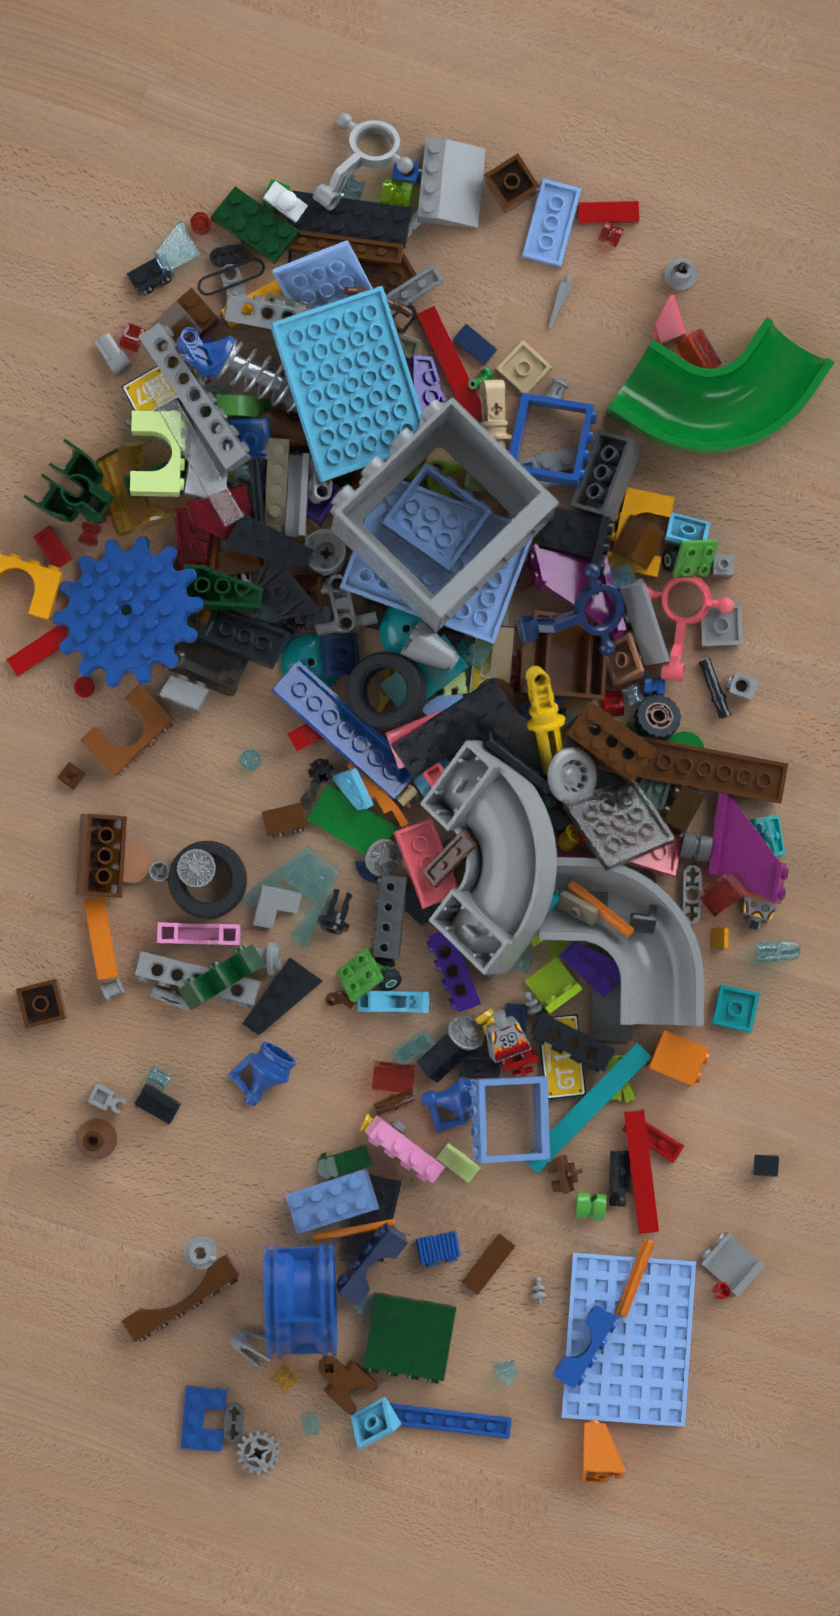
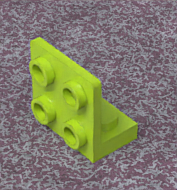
M555 957L525 980L549 1014L582 990L581 986L575 981L558 957Z

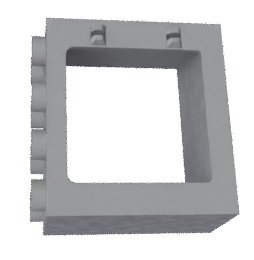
M453 397L444 406L437 399L434 400L419 416L422 419L417 425L419 430L413 434L408 428L404 429L390 444L392 450L388 453L390 458L385 463L378 456L374 458L361 472L363 476L359 482L361 486L356 491L349 485L344 487L332 500L331 503L334 506L330 510L333 514L331 530L435 633L551 520L559 503ZM436 448H443L514 519L434 596L363 525V520Z

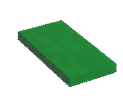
M327 785L307 818L308 821L366 855L369 847L375 841L380 839L390 840L394 834L393 832L397 829V826L369 809L357 810L343 793Z

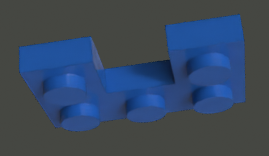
M186 1385L181 1448L222 1452L224 1430L206 1429L203 1426L205 1409L226 1410L227 1389Z

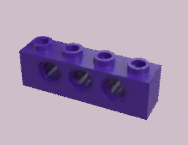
M441 932L428 936L430 940L426 941L430 953L435 952L437 957L434 963L437 971H442L444 979H441L445 991L449 990L452 998H449L452 1009H457L459 1013L481 1004L462 953ZM442 946H449L451 948V955L444 958L440 955L439 950ZM450 965H456L459 969V973L454 977L447 974V968ZM457 984L465 985L466 993L464 995L458 996L455 994L454 988Z

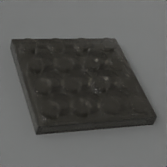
M620 779L567 801L563 805L564 810L605 871L669 845L675 840L674 835L636 780L629 784L624 779Z

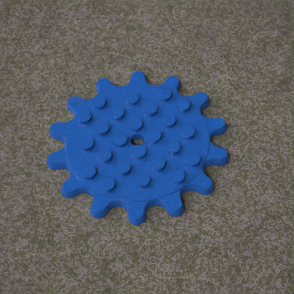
M145 536L138 537L134 546L128 551H123L117 540H108L105 543V555L101 560L95 561L88 555L81 556L78 559V566L82 570L81 578L76 582L63 581L59 586L61 594L69 598L68 606L64 610L53 614L54 624L66 626L69 629L68 637L60 643V652L64 655L80 652L82 654V661L78 667L79 674L83 677H88L96 669H103L106 672V684L111 688L117 687L121 682L122 676L128 672L135 675L139 684H148L151 680V667L154 664L162 663L169 669L175 668L179 662L174 652L175 645L181 641L192 643L197 639V631L187 624L188 616L192 613L200 612L204 607V602L201 598L190 597L187 594V587L197 577L196 571L192 568L176 571L173 563L177 557V550L172 546H168L159 554L153 555L149 549L150 540ZM124 606H131L132 610L129 615H123Z

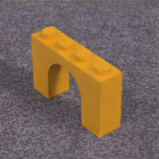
M627 487L621 503V512L618 511L615 523L618 524L617 531L613 532L610 543L615 544L630 515H649L669 520L675 497ZM609 551L607 555L610 568L613 570L654 579L658 576L662 557L654 556L646 570L613 551Z
M0 550V578L12 570H22L30 574L34 580L35 592L28 614L50 621L59 586L64 576L62 572H59L60 568L48 565V568L40 566L41 562L29 559L28 562L20 560L21 556L9 553V556L1 554L2 551Z

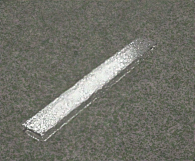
M161 374L144 383V387L224 526L226 527L243 518L241 510L164 376Z

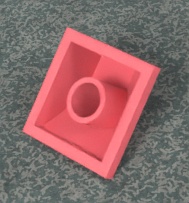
M674 294L669 296L654 326L655 331H652L653 339L663 346L682 341L686 335Z

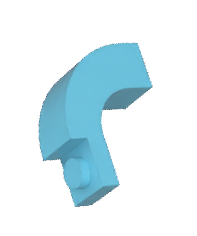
M369 991L358 999V1011L429 1013V992Z

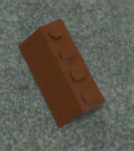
M80 815L76 895L122 898L127 816Z

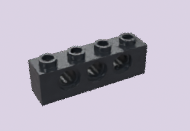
M542 1012L530 1033L534 1036L532 1040L542 1045L547 1042L552 1045V1050L560 1054L563 1051L571 1054L569 1059L579 1064L581 1061L589 1064L587 1068L597 1073L600 1070L605 1071L615 1051L614 1048ZM552 1028L559 1031V1037L556 1040L548 1038V1031ZM569 1038L577 1040V1047L575 1049L567 1048L566 1041ZM588 1047H593L596 1051L595 1056L591 1059L586 1058L584 1054L585 1049Z

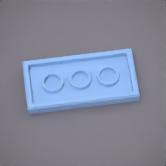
M542 178L522 258L561 268L581 188Z

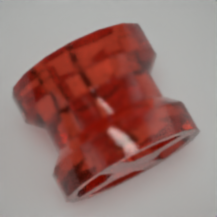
M197 212L191 217L190 224L193 232L198 235H205L210 231L211 221L206 213Z

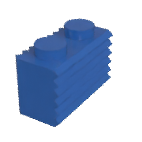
M456 1231L416 1238L420 1264L425 1263V1267L437 1265V1261L444 1259L446 1263L457 1261V1257L461 1256Z

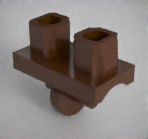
M561 1155L547 1163L549 1174L555 1172L559 1174V1180L551 1182L553 1192L568 1194L575 1191L573 1183L579 1182L577 1174L583 1173L582 1168L576 1169L574 1162L568 1163L567 1155Z

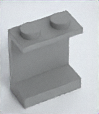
M728 1232L725 1234L721 1233L714 1240L715 1246L711 1250L707 1248L700 1256L702 1258L700 1263L721 1282H725L730 1290L739 1297L765 1268V1265Z

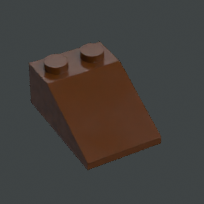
M190 288L149 329L158 323L164 327L168 326L174 334L172 339L177 343L178 337L185 328L195 329L201 339L219 323V319L194 289ZM184 338L185 341L192 343L189 338ZM162 344L161 348L165 351L168 344Z

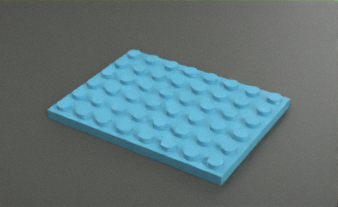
M383 286L270 323L320 482L366 467L377 456L382 461L390 458L388 456V453L392 450L390 444L404 429L408 428L413 434L419 430L417 425L422 420L419 417L422 411Z

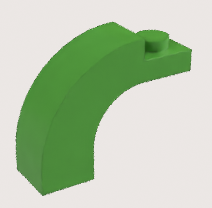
M245 395L215 396L217 407L219 409L222 408L230 418H262L264 412H269L272 409L271 401L265 398L258 399V397ZM211 408L206 409L204 412V416L208 417L211 414Z

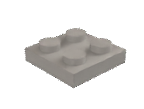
M734 604L733 610L727 614L720 612L718 608L710 607L707 615L701 620V646L743 645L741 604Z

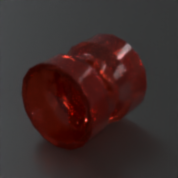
M606 221L598 240L610 243V246L616 248L624 233V229L620 227L615 228L612 226V223Z
M82 522L81 529L84 532L79 535L78 542L97 547L99 541L96 535L101 533L102 527Z

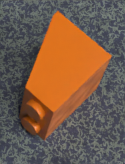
M662 1029L651 1054L652 1057L649 1059L646 1067L694 1086V1083H699L702 1076L700 1071L702 1064L706 1065L710 1053L707 1052L709 1048Z

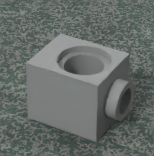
M715 554L712 562L711 577H732L734 575V554Z
M735 673L733 677L729 676L726 688L729 689L727 693L751 701L759 681ZM737 681H743L746 684L744 692L736 689Z

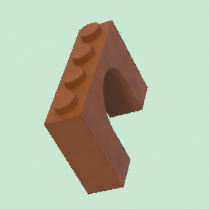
M140 684L124 697L143 719L144 731L138 742L128 747L113 745L95 726L80 740L115 777L118 774L122 776L129 769L127 765L132 760L134 762L139 760L144 754L142 751L147 746L151 748L159 740L157 736L163 732L165 734L173 727L172 722L174 720Z

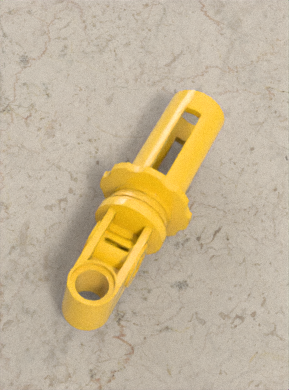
M532 666L526 672L528 695L532 706L529 709L532 719L527 722V728L536 733L542 771L544 775H548L551 760L563 749L560 726L565 724V717L557 713L558 705L554 703L549 675L539 666ZM541 675L540 679L535 681L536 676Z

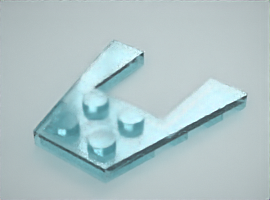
M307 846L245 894L242 899L253 908H256L261 885L277 887L282 879L288 882L315 903L290 935L307 948L318 924V916L324 910L340 870Z

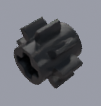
M319 758L310 763L311 769L308 770L311 778L313 777L314 783H326L332 779L331 773L334 772V768L328 759Z

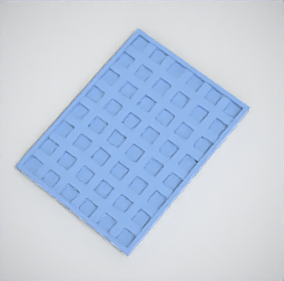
M573 1252L566 1356H577L587 1349L591 1334L584 1320L595 1303L616 1315V1322L618 1324L612 1333L608 1332L605 1337L607 1342L601 1351L598 1349L594 1357L597 1359L591 1369L587 1367L584 1372L586 1377L581 1386L577 1385L574 1389L564 1383L561 1417L685 1427L696 1261L649 1258L628 1316L622 1317L616 1313L636 1257Z

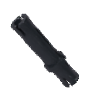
M711 658L698 662L712 697L710 699L711 703L715 705L719 720L731 716L732 714L725 699L727 696L723 694Z

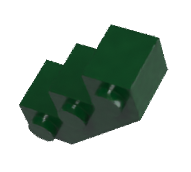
M253 944L246 948L244 945L233 950L235 955L222 963L217 960L208 966L210 970L195 978L193 975L183 981L185 985L178 990L190 1010L265 965Z

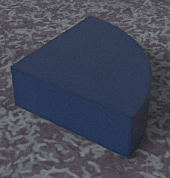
M355 861L359 875L366 881L374 883L375 875L367 869L366 863L364 861Z

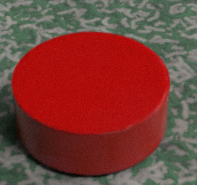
M81 677L76 680L74 690L78 696L87 698L94 693L95 684L90 678Z

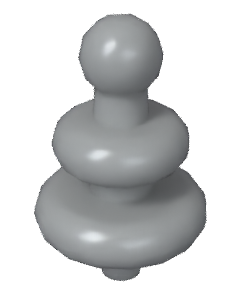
M526 992L524 997L528 1000L526 1006L529 1007L527 1013L539 1016L543 1005L538 1003L537 998H532L530 992Z
M540 1276L534 1278L536 1286H533L532 1290L536 1293L531 1295V1299L538 1300V1304H542V1299L548 1297L547 1293H542L545 1287L541 1285L542 1279Z

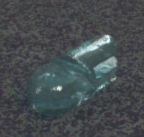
M793 941L756 943L757 963L794 960L800 955V946Z

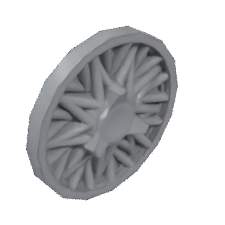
M389 839L375 841L366 853L365 863L367 869L376 876H382L384 873L389 874L399 862V848L396 843Z
M192 849L180 857L177 872L179 878L190 887H201L212 880L215 875L216 866L214 859L208 852L202 849Z
M457 1016L448 1026V1036L458 1048L471 1051L476 1050L482 1045L484 1032L482 1026L478 1025L473 1018Z

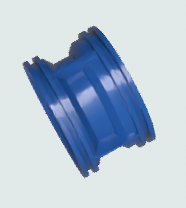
M324 1243L318 1247L279 1248V1245H274V1250H270L269 1245L264 1247V1311L268 1359H272L273 1354H277V1358L290 1354L323 1353V1357H328V1352H332L333 1356H337V1297L334 1243H329V1248H325Z

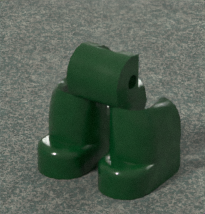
M64 438L63 442L72 449V456L69 462L62 469H59L52 463H49V466L64 478L78 485L81 491L78 495L72 494L42 473L41 477L49 483L45 496L39 502H35L27 495H24V498L42 512L59 521L72 522L81 514L94 524H97L115 497L99 486L104 477L101 467L87 453Z

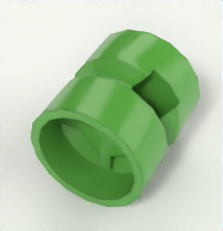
M577 1192L575 1218L587 1219L591 1216L593 1220L604 1221L606 1194L595 1193L593 1196H590L587 1192Z

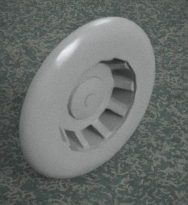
M576 747L562 749L553 757L548 768V784L551 792L559 801L569 805L582 803L589 798L597 782V770L593 759L587 752Z

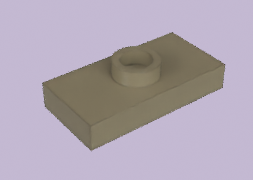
M565 890L560 894V909L591 926L597 923V907Z

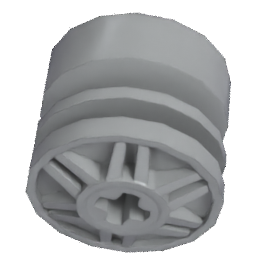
M317 530L305 540L304 545L315 550L308 563L311 571L315 574H322L323 577L327 578L340 574L345 569L349 559L348 549L345 543L332 530ZM326 551H329L330 555H332L328 556V559H325L323 556L326 554Z

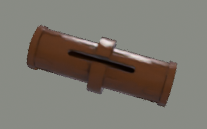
M410 1088L397 1095L392 1094L390 1098L373 1103L375 1109L383 1106V1108L376 1110L377 1115L379 1116L394 1108L397 1110L399 1106L415 1101L414 1095L406 1098V1096L413 1094L412 1089Z

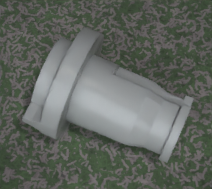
M677 258L667 265L665 280L674 290H688L696 282L697 269L690 260Z
M269 942L267 948H256L265 963L261 968H267L269 975H274L276 970L281 968L282 952L280 942Z
M196 1236L190 1239L185 1246V1260L189 1265L197 1269H206L215 1262L217 1247L210 1238ZM198 1247L204 1248L205 1257L201 1258L196 1250Z

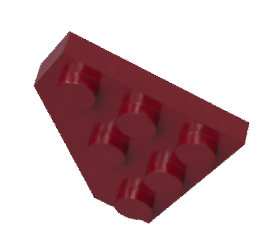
M244 484L185 503L192 524L226 541L241 512L253 517Z

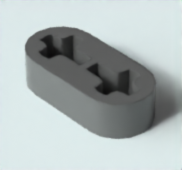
M237 1402L230 1403L225 1410L224 1437L232 1443L237 1442L243 1433L244 1408ZM234 1406L240 1411V1414L236 1416V1421L232 1420V1413H229V1410H232ZM232 1424H236L235 1431L239 1432V1434L235 1435V1438H231V1434H227V1431L231 1430Z

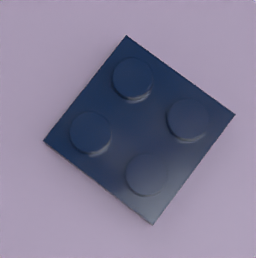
M357 634L320 636L323 676H349L354 666L360 662Z

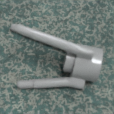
M245 1329L242 1332L236 1330L229 1343L234 1346V1350L242 1354L256 1367H259L260 1364L244 1351L246 1348L269 1362L272 1361V1359H268L266 1354L249 1345L250 1339L247 1338L249 1336L266 1341V1336L252 1333Z

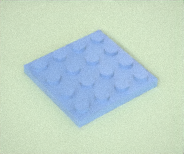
M348 240L273 269V275L286 298L311 306L320 307L353 296L344 294L346 286L362 287L367 291L373 289Z

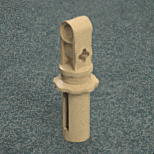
M482 380L480 384L482 422L479 423L507 451V439H512L513 435L506 432L508 421H505V383L503 380ZM491 407L496 408V412L491 411Z

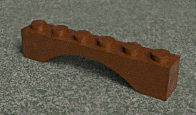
M226 1253L208 1267L201 1284L185 1300L162 1309L140 1308L121 1322L134 1342L137 1340L143 1342L151 1337L150 1332L157 1329L160 1331L169 1325L167 1321L175 1318V1320H178L186 1314L185 1310L189 1307L195 1309L203 1304V1298L208 1295L212 1298L221 1292L219 1288L225 1284L229 1287L238 1281L236 1277L240 1273Z

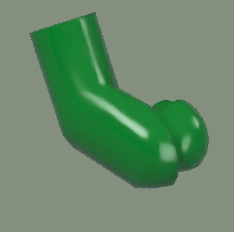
M490 367L480 370L482 377L469 381L468 385L471 389L480 388L482 380H491L493 378Z

